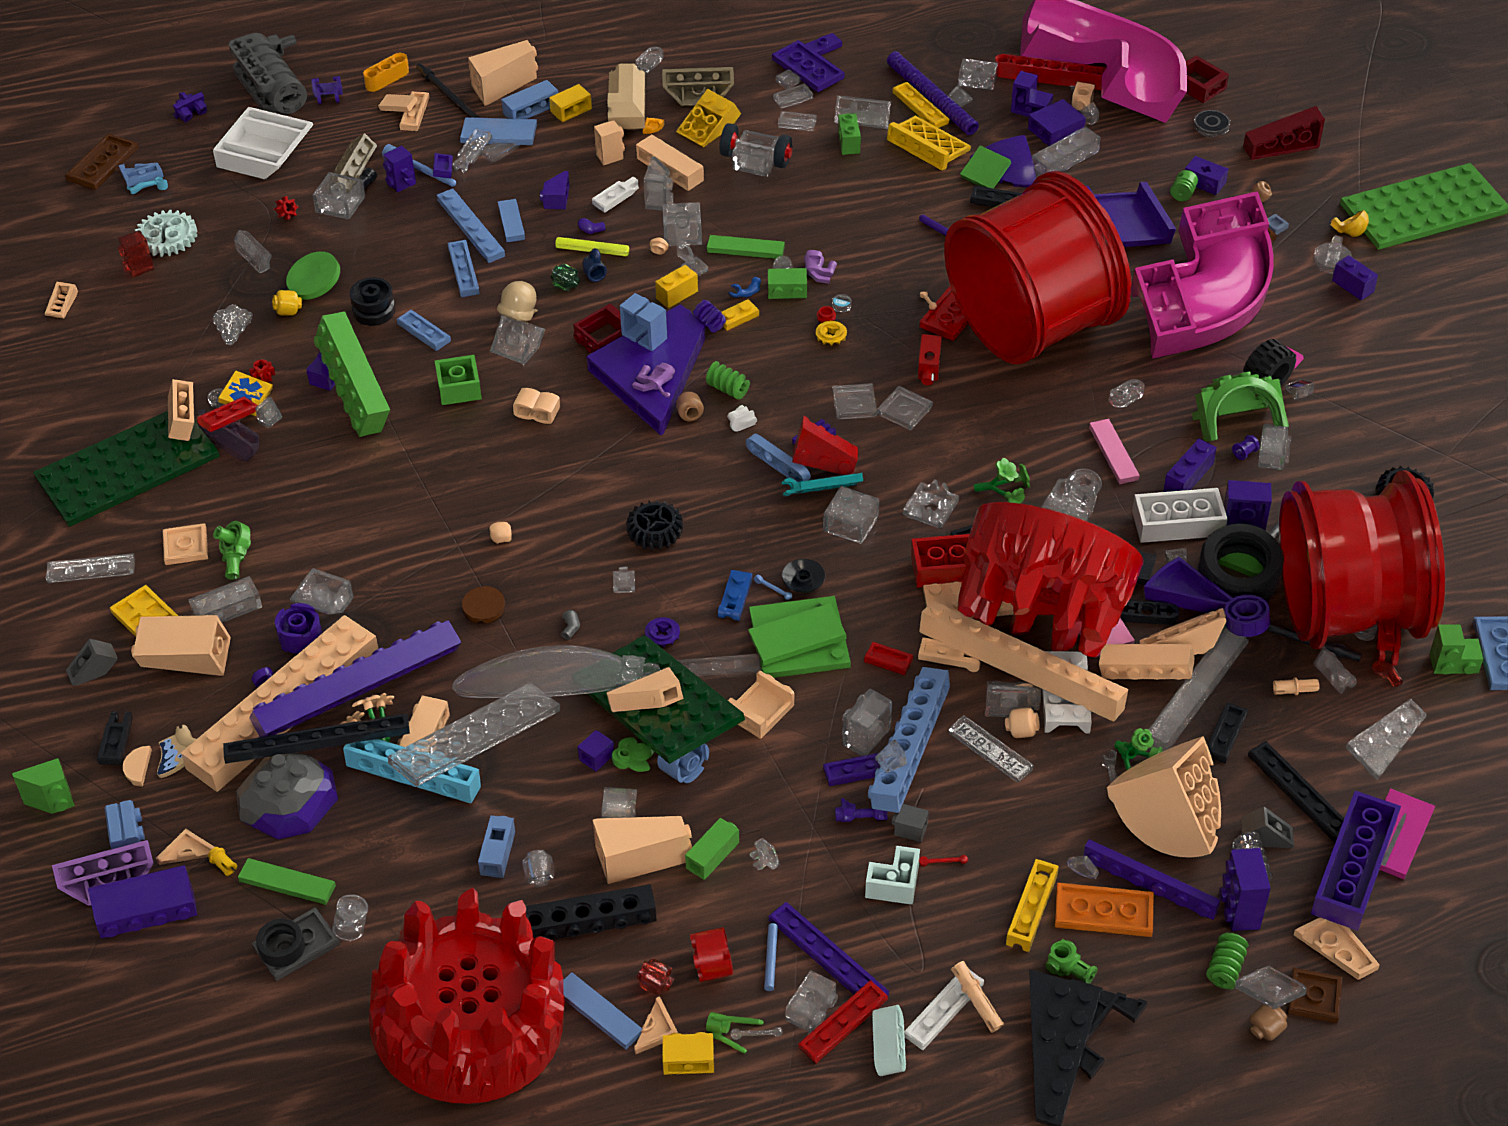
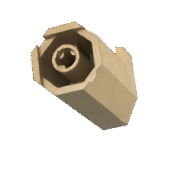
M618 64L614 71L609 72L608 122L614 120L618 126L622 127L623 131L645 128V72L638 70L635 64Z

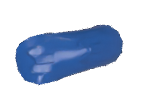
M753 277L747 289H741L739 284L730 285L735 288L736 293L728 292V294L734 298L750 297L761 290V279Z

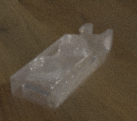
M475 129L457 154L459 159L453 163L456 171L460 167L462 172H466L468 164H474L491 140V133Z

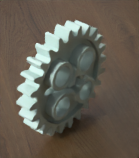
M162 210L159 215L156 212L153 217L148 215V220L142 219V224H137L138 229H135L136 234H134L141 251L146 250V254L152 252L153 256L160 253V256L163 257L164 253L171 256V252L178 254V250L185 251V246L191 247L190 242H195L194 238L197 237V227L194 219L192 220L190 215L186 216L185 212L180 214L178 210L175 213L169 210L168 213H165Z

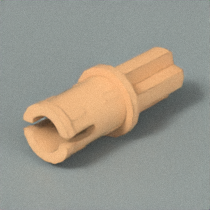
M1293 678V680L1273 681L1274 695H1298L1299 692H1315L1319 690L1318 679L1298 680Z

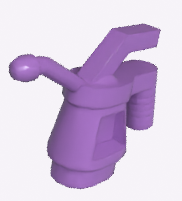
M808 250L804 256L807 275L811 276L816 282L829 284L830 277L833 276L837 263L830 261L828 268H822L824 257L820 251Z
M662 362L654 368L650 376H647L651 369L648 365H644L636 377L638 382L632 384L633 388L643 392L655 389L659 390L663 396L670 397L668 392H664L662 385L673 378L674 368Z

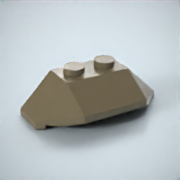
M733 67L662 69L663 88L680 106H695L707 89L722 97L734 86Z

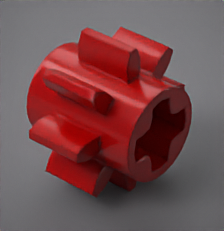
M284 196L282 200L275 201L277 206L274 210L277 212L278 218L284 216L285 220H289L291 216L297 215L295 211L299 206H296L295 199L288 200V197Z
M263 359L254 362V368L249 369L251 377L267 383L272 381L271 376L276 375L272 363Z

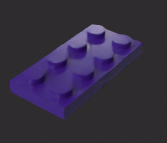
M799 40L772 54L773 61L817 92L845 77V72Z

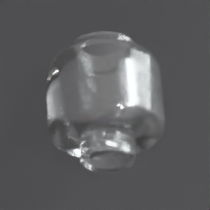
M544 850L531 851L527 853V857L522 861L524 878L528 883L534 884L535 887L548 885V881L555 876L553 858L550 854L545 853Z

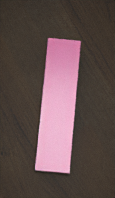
M1105 419L1091 422L1089 429L1118 483L1124 484L1139 480V473L1110 420Z

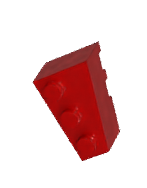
M803 415L793 448L792 462L841 475L853 474L858 460V447L838 435H832L821 425L817 426Z

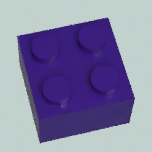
M1228 480L1223 504L1227 516L1226 526L1231 524H1249L1266 530L1272 503L1271 483Z

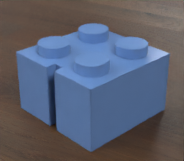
M636 293L620 305L621 331L623 336L634 342L638 341L639 345L650 351L655 350L667 339L666 309L653 302L650 303L647 298Z

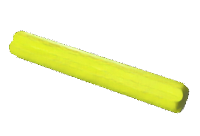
M557 237L555 243L556 248L590 252L596 248L600 251V254L625 257L629 255L628 245Z

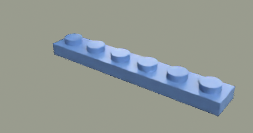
M454 189L437 195V201L488 263L505 257V250Z

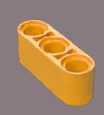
M396 53L364 70L363 75L366 89L371 92L378 91L406 76L409 73L407 55Z

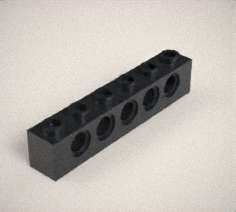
M651 884L526 906V917L531 924L533 938L541 936L550 940L576 937L587 933H600L603 930L615 928L623 929L627 926L645 925L657 921Z

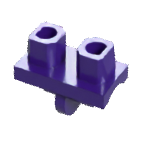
M184 92L179 93L180 99L176 100V104L173 105L175 113H173L176 119L181 118L184 122L193 118L191 113L193 111H196L198 115L207 112L202 92L195 95H186Z

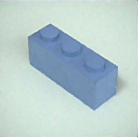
M545 80L501 99L503 114L508 119H528L550 109L549 97L558 94V90L548 80Z

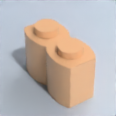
M521 388L513 404L514 415L522 419H534L540 423L551 424L560 408V397L549 392L540 393L535 389Z

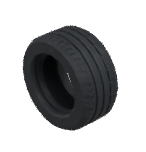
M1231 524L1217 529L1207 537L1202 545L1198 572L1232 598L1241 595H1255L1268 600L1275 594L1280 584L1284 554L1279 543L1267 531L1249 524ZM1231 553L1249 554L1262 564L1263 571L1251 578L1233 577L1223 571L1218 561Z

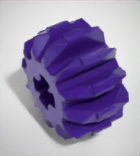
M707 300L699 302L693 310L694 316L703 322L711 332L716 333L726 322L725 316Z

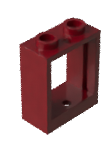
M1197 55L1186 61V94L1204 104L1227 89L1228 73ZM1196 72L1209 81L1202 84L1189 75Z
M611 303L573 324V337L575 341L583 345L590 354L623 336L620 311ZM607 324L617 330L599 342L589 335Z

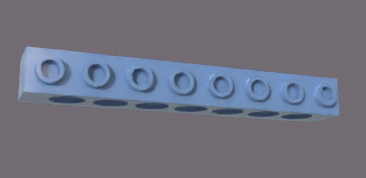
M922 667L919 676L916 675L913 691L910 690L908 694V703L902 708L900 721L896 722L895 734L889 739L887 753H883L882 765L880 769L877 768L874 784L870 785L868 789V798L871 799L872 809L900 812L949 691L948 670Z

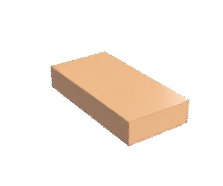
M387 94L378 106L381 111L410 112L418 100L413 95Z

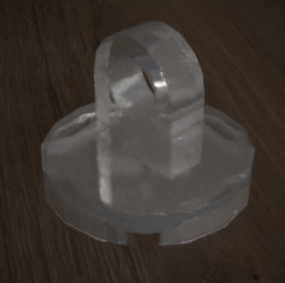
M1335 235L1331 243L1322 244L1315 249L1313 261L1317 263L1316 266L1319 269L1334 273L1337 262L1348 255L1353 258L1351 251L1347 247L1342 246L1343 237Z

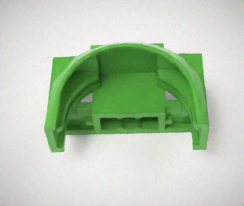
M1251 372L1240 373L1232 377L1231 375L1213 379L1212 384L1206 385L1207 388H1202L1201 393L1195 394L1198 411L1192 412L1193 421L1200 420L1203 440L1205 442L1218 439L1217 416L1269 407L1274 430L1289 427L1280 380H1272L1271 376L1259 378L1258 374L1251 375Z

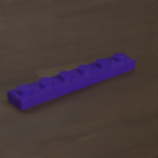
M1090 839L1086 843L1083 860L1089 864L1109 871L1114 876L1122 877L1136 886L1150 890L1155 895L1165 897L1179 906L1193 910L1200 916L1208 917L1212 920L1216 917L1220 899Z

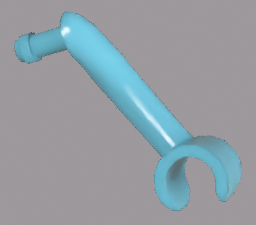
M157 177L152 181L138 183L134 187L127 186V189L130 190L131 194H135L141 189L157 185L158 190H165L168 188V183L162 177Z

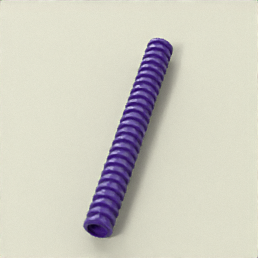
M894 51L888 56L887 64L952 120L967 135H972L978 130L979 124L974 118L925 77L915 66L909 63L899 52Z

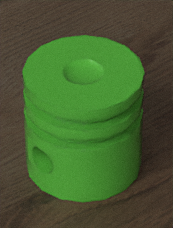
M1182 170L1177 174L1170 190L1174 199L1187 201L1192 197L1198 184V178L1195 173Z

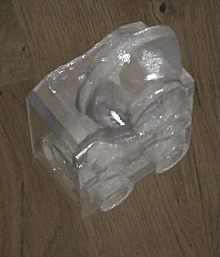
M1086 468L1073 471L1068 479H1058L1041 508L1054 510L1087 521L1094 510L1096 494L1102 486L1100 477L1094 471Z

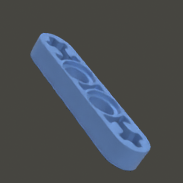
M753 434L746 440V446L751 453L787 478H792L796 482L808 481L810 479V473L804 465L793 463L792 457L760 435Z

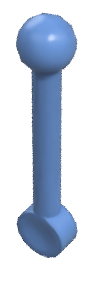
M760 575L754 577L756 583H762L782 594L786 600L792 598L791 592L779 589L763 580Z

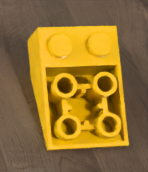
M707 89L676 132L705 147L722 134L723 128L727 123L734 124L741 113L733 102Z

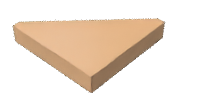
M185 829L156 857V861L161 865L208 857V853L214 846Z
M660 996L656 998L652 1011L642 1028L638 1042L634 1046L635 1054L663 1044L662 1035L678 1033Z

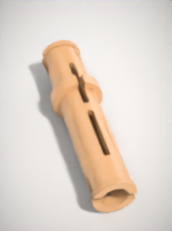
M961 961L952 967L951 971L960 982L962 992L968 995L989 1028V1031L993 1033L1004 1026V1023L979 986V980L974 978L965 962Z

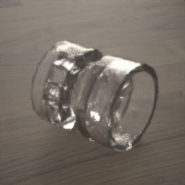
M345 895L338 900L332 925L333 932L338 938L352 941L362 936L368 913V904L365 899L357 895Z

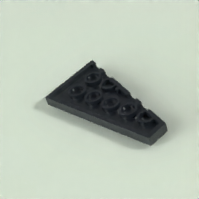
M1029 969L1036 1122L1048 1126H1062L1100 1000L1101 989Z

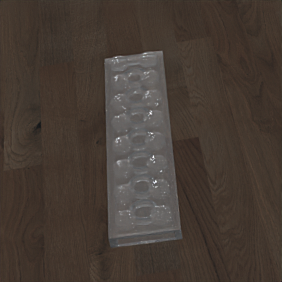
M529 683L389 755L388 764L417 787L560 711V704L534 684Z

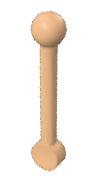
M920 292V297L928 302L929 308L931 310L936 309L937 305L929 299L928 293Z

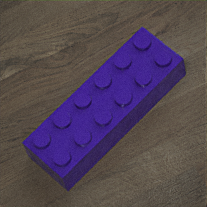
M1356 790L1354 791L1311 911L1312 915L1357 931L1359 930L1401 809L1400 805Z

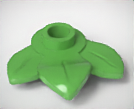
M628 737L621 740L618 748L613 751V764L620 769L631 768L637 772L648 771L650 766L646 760L652 757L654 751L645 743L637 744L635 738Z

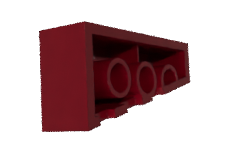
M1317 106L1311 107L1245 132L1243 148L1251 160L1319 148L1325 118Z

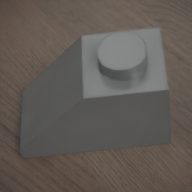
M89 639L68 666L66 672L72 685L77 686L106 675L116 663L118 657L112 644Z
M1265 806L1241 817L1242 836L1255 846L1294 847L1293 827Z

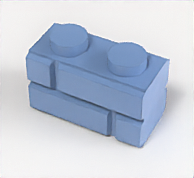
M123 801L119 804L115 803L104 807L111 849L145 840L143 827L138 826V822L142 821L140 808H135L133 801Z

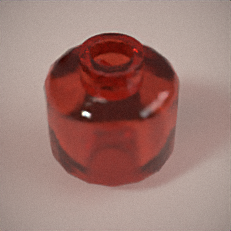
M654 958L648 962L644 961L636 977L639 979V986L655 995L661 994L663 989L668 991L674 980V977L670 976L672 968Z

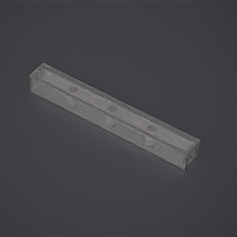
M1227 627L1223 630L1214 648L1207 651L1193 670L1192 678L1186 679L1149 728V731L1152 733L1151 737L1154 740L1152 747L1159 748L1161 746L1163 751L1172 747L1249 642L1246 639L1247 637L1237 636L1231 633Z

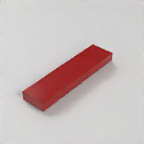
M870 980L798 1044L799 1048L817 1064L872 1015L873 1010L881 1007L888 1000V995Z

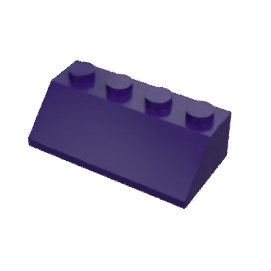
M185 865L88 888L95 923L101 938L114 937L117 934L138 931L142 928L163 925L167 922L185 920L189 917L197 916L194 891Z

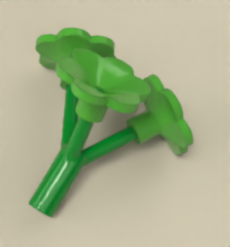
M1002 458L995 464L998 471L997 476L992 481L974 484L975 492L993 490L1004 496V499L1008 500V502L1021 504L1025 498L1023 488L1015 489L1011 493L1004 492L996 486L1013 481L1014 483L1022 481L1024 487L1028 489L1030 488V479L1025 465L1019 464L1020 472L1017 473L1015 464L1009 462L1006 458Z

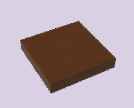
M1293 968L1287 1014L1338 1023L1343 977Z

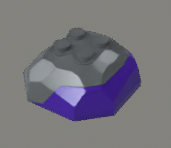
M298 752L265 757L235 792L240 821L277 840L311 832L338 800L332 769L312 756Z

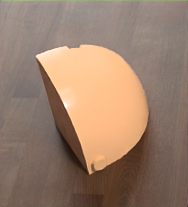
M1204 736L1174 746L1140 762L1118 776L1107 787L1108 797L1114 803L1125 825L1138 839L1153 849L1177 857H1200L1211 854L1216 846L1218 837L1215 833L1216 829H1219L1221 826V801L1218 781L1212 777L1210 766L1214 764Z

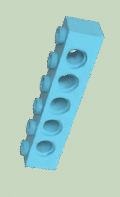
M374 739L346 744L343 748L346 766L467 803L473 802L481 788L480 774L477 768L383 740Z

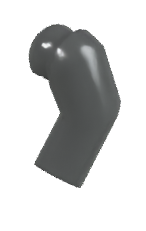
M573 610L565 611L562 615V618L566 619L565 623L568 625L561 633L565 640H570L580 628L578 614Z

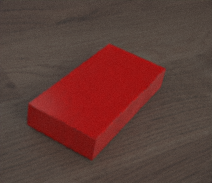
M876 642L871 643L864 656L865 663L904 676L913 661L912 654Z

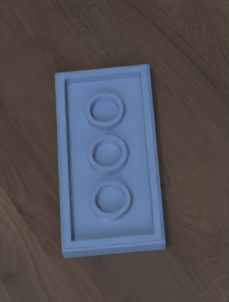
M465 117L460 141L461 143L533 145L537 119Z
M1474 617L1473 625L1476 637L1479 639L1490 690H1508V617Z

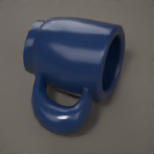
M596 248L592 249L590 254L583 259L582 266L589 280L598 282L606 276L607 268L601 261L600 251Z

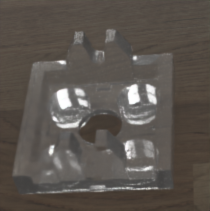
M934 480L930 485L921 482L903 509V515L942 529L957 505L959 496L948 492L949 489L944 482L941 487L938 486L937 480ZM934 504L937 506V509L932 511L931 507L925 509V506Z

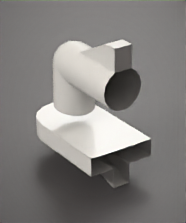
M743 405L730 412L727 416L731 421L730 427L734 431H741L756 425L757 422L754 411H749Z

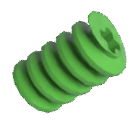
M718 361L712 363L706 375V381L709 386H714L715 389L721 390V392L727 393L738 400L745 396L750 386V381L745 380L746 376L744 374L739 375V372H733L732 368L726 369V365H720Z
M1225 933L1218 938L1215 952H1213L1212 960L1206 973L1207 978L1215 986L1227 990L1235 988L1236 980L1239 977L1238 973L1241 971V965L1244 963V957L1247 954L1246 948L1249 946L1243 937L1234 933Z

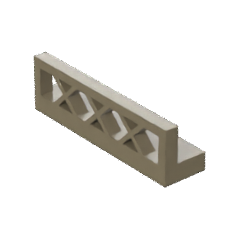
M365 133L349 144L325 185L328 191L336 185L346 194L353 189L352 186L357 182L377 147Z

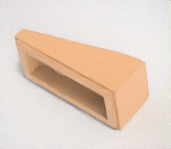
M56 282L45 311V316L65 318L78 293L75 284Z

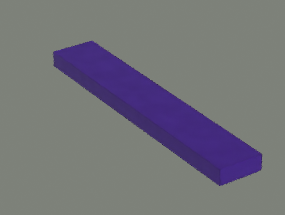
M787 902L769 915L771 923L777 924L780 931L853 995L871 980L889 996V990Z

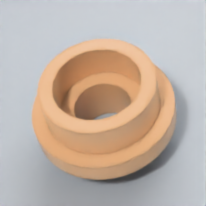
M658 237L650 241V250L653 253L661 255L668 250L669 245L663 238Z

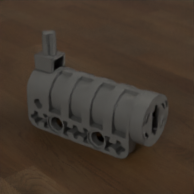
M251 33L229 42L230 52L237 60L233 64L234 73L261 110L290 114L298 111L306 102L307 91L281 57V55H284V48L297 43L294 35L279 39L276 34L266 38L263 34Z

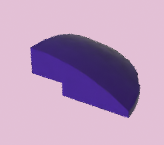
M1025 135L1007 138L985 147L1011 160V165L998 183L1003 181L1012 182L1014 187H1029L1032 185L1036 175Z

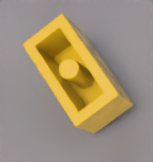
M580 84L549 97L550 112L561 122L592 109L591 94Z
M683 265L655 281L656 299L667 308H670L698 292L697 273L687 265Z
M697 1032L695 1034L672 1033L670 1035H662L664 1075L714 1073L713 1033Z

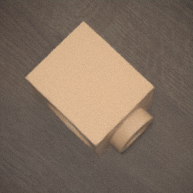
M1077 82L1072 97V107L1076 110L1089 112L1094 97L1095 85Z

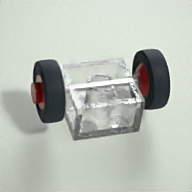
M727 123L724 126L720 136L719 151L722 156H733L734 170L768 177L773 165L782 169L788 165L792 156L791 136L780 135L777 137L744 130L739 139L737 125Z

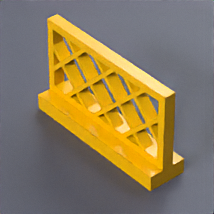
M916 115L900 124L892 122L888 127V141L942 171L947 168L948 162L969 152L971 149L969 144Z

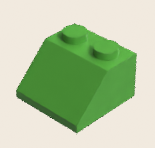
M58 758L12 773L25 805L51 814L75 806Z

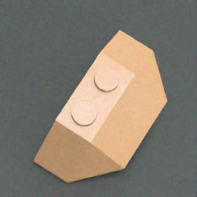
M1221 608L1159 631L1148 638L1141 639L1140 644H1191L1194 655L1207 653L1211 648H1214L1226 623L1225 612Z

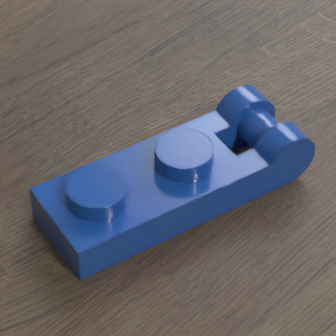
M731 570L724 596L718 609V618L732 617L733 620L740 621L752 582V573Z

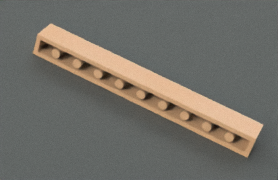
M932 601L922 611L919 632L939 640L950 647L1076 705H1082L1087 710L1113 722L1125 709L1127 688L985 625L980 621L966 617L960 612L935 601Z

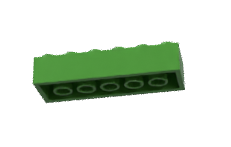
M345 312L323 315L318 325L316 336H314V343L321 352L323 363L327 365L329 377L336 385L338 396L343 400L344 410L351 418L352 427L357 431L359 437L380 433L390 408Z

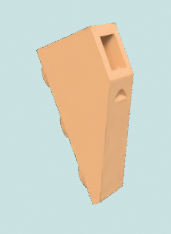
M669 667L607 692L612 712L661 708L683 699L680 682Z

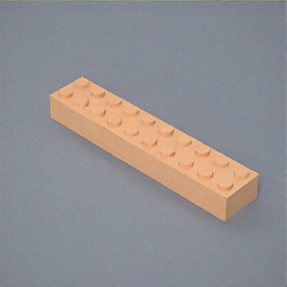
M342 616L183 750L181 755L186 770L218 792L255 760L225 764L223 743L259 738L249 719L253 707L262 702L270 703L274 697L281 693L287 695L301 684L309 685L318 676L323 674L328 676L342 665L348 667L359 657L364 656L367 658L372 656V653L378 649L376 636L347 616ZM287 729V730H285V731H283V732H281V733H279V734L286 733V732H288L290 729Z

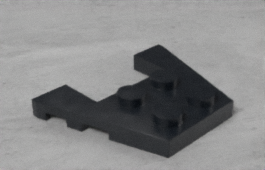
M1071 979V981L1101 989L1100 1000L1088 1040L1112 1009L1135 1023L1147 1007L1148 1002L1143 999L1135 1000L1126 997V994L1119 992L1115 994L1103 990L1102 987ZM1086 1046L1080 1068L1092 1080L1104 1064L1105 1058Z

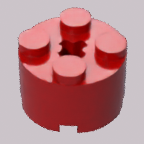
M724 927L690 934L692 948H694L695 953L693 954L694 964L700 982L733 975V965Z

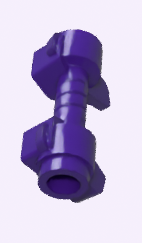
M844 798L841 799V806L835 807L836 821L851 822L854 818L874 817L877 821L887 820L888 818L887 811L872 809V804L871 808L856 809L855 804L849 803Z

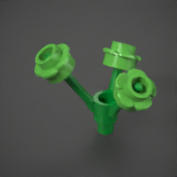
M1136 729L1131 737V742H1115L1114 747L1122 755L1126 771L1131 768L1129 760L1135 758L1136 755L1150 758L1163 751L1161 746L1159 748L1152 747L1154 740L1151 737L1152 733L1148 729ZM1148 748H1151L1150 753L1146 752Z

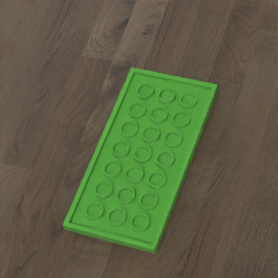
M1471 163L1343 197L1340 201L1341 206L1350 217L1361 210L1366 211L1369 223L1364 233L1378 250L1508 214V204Z

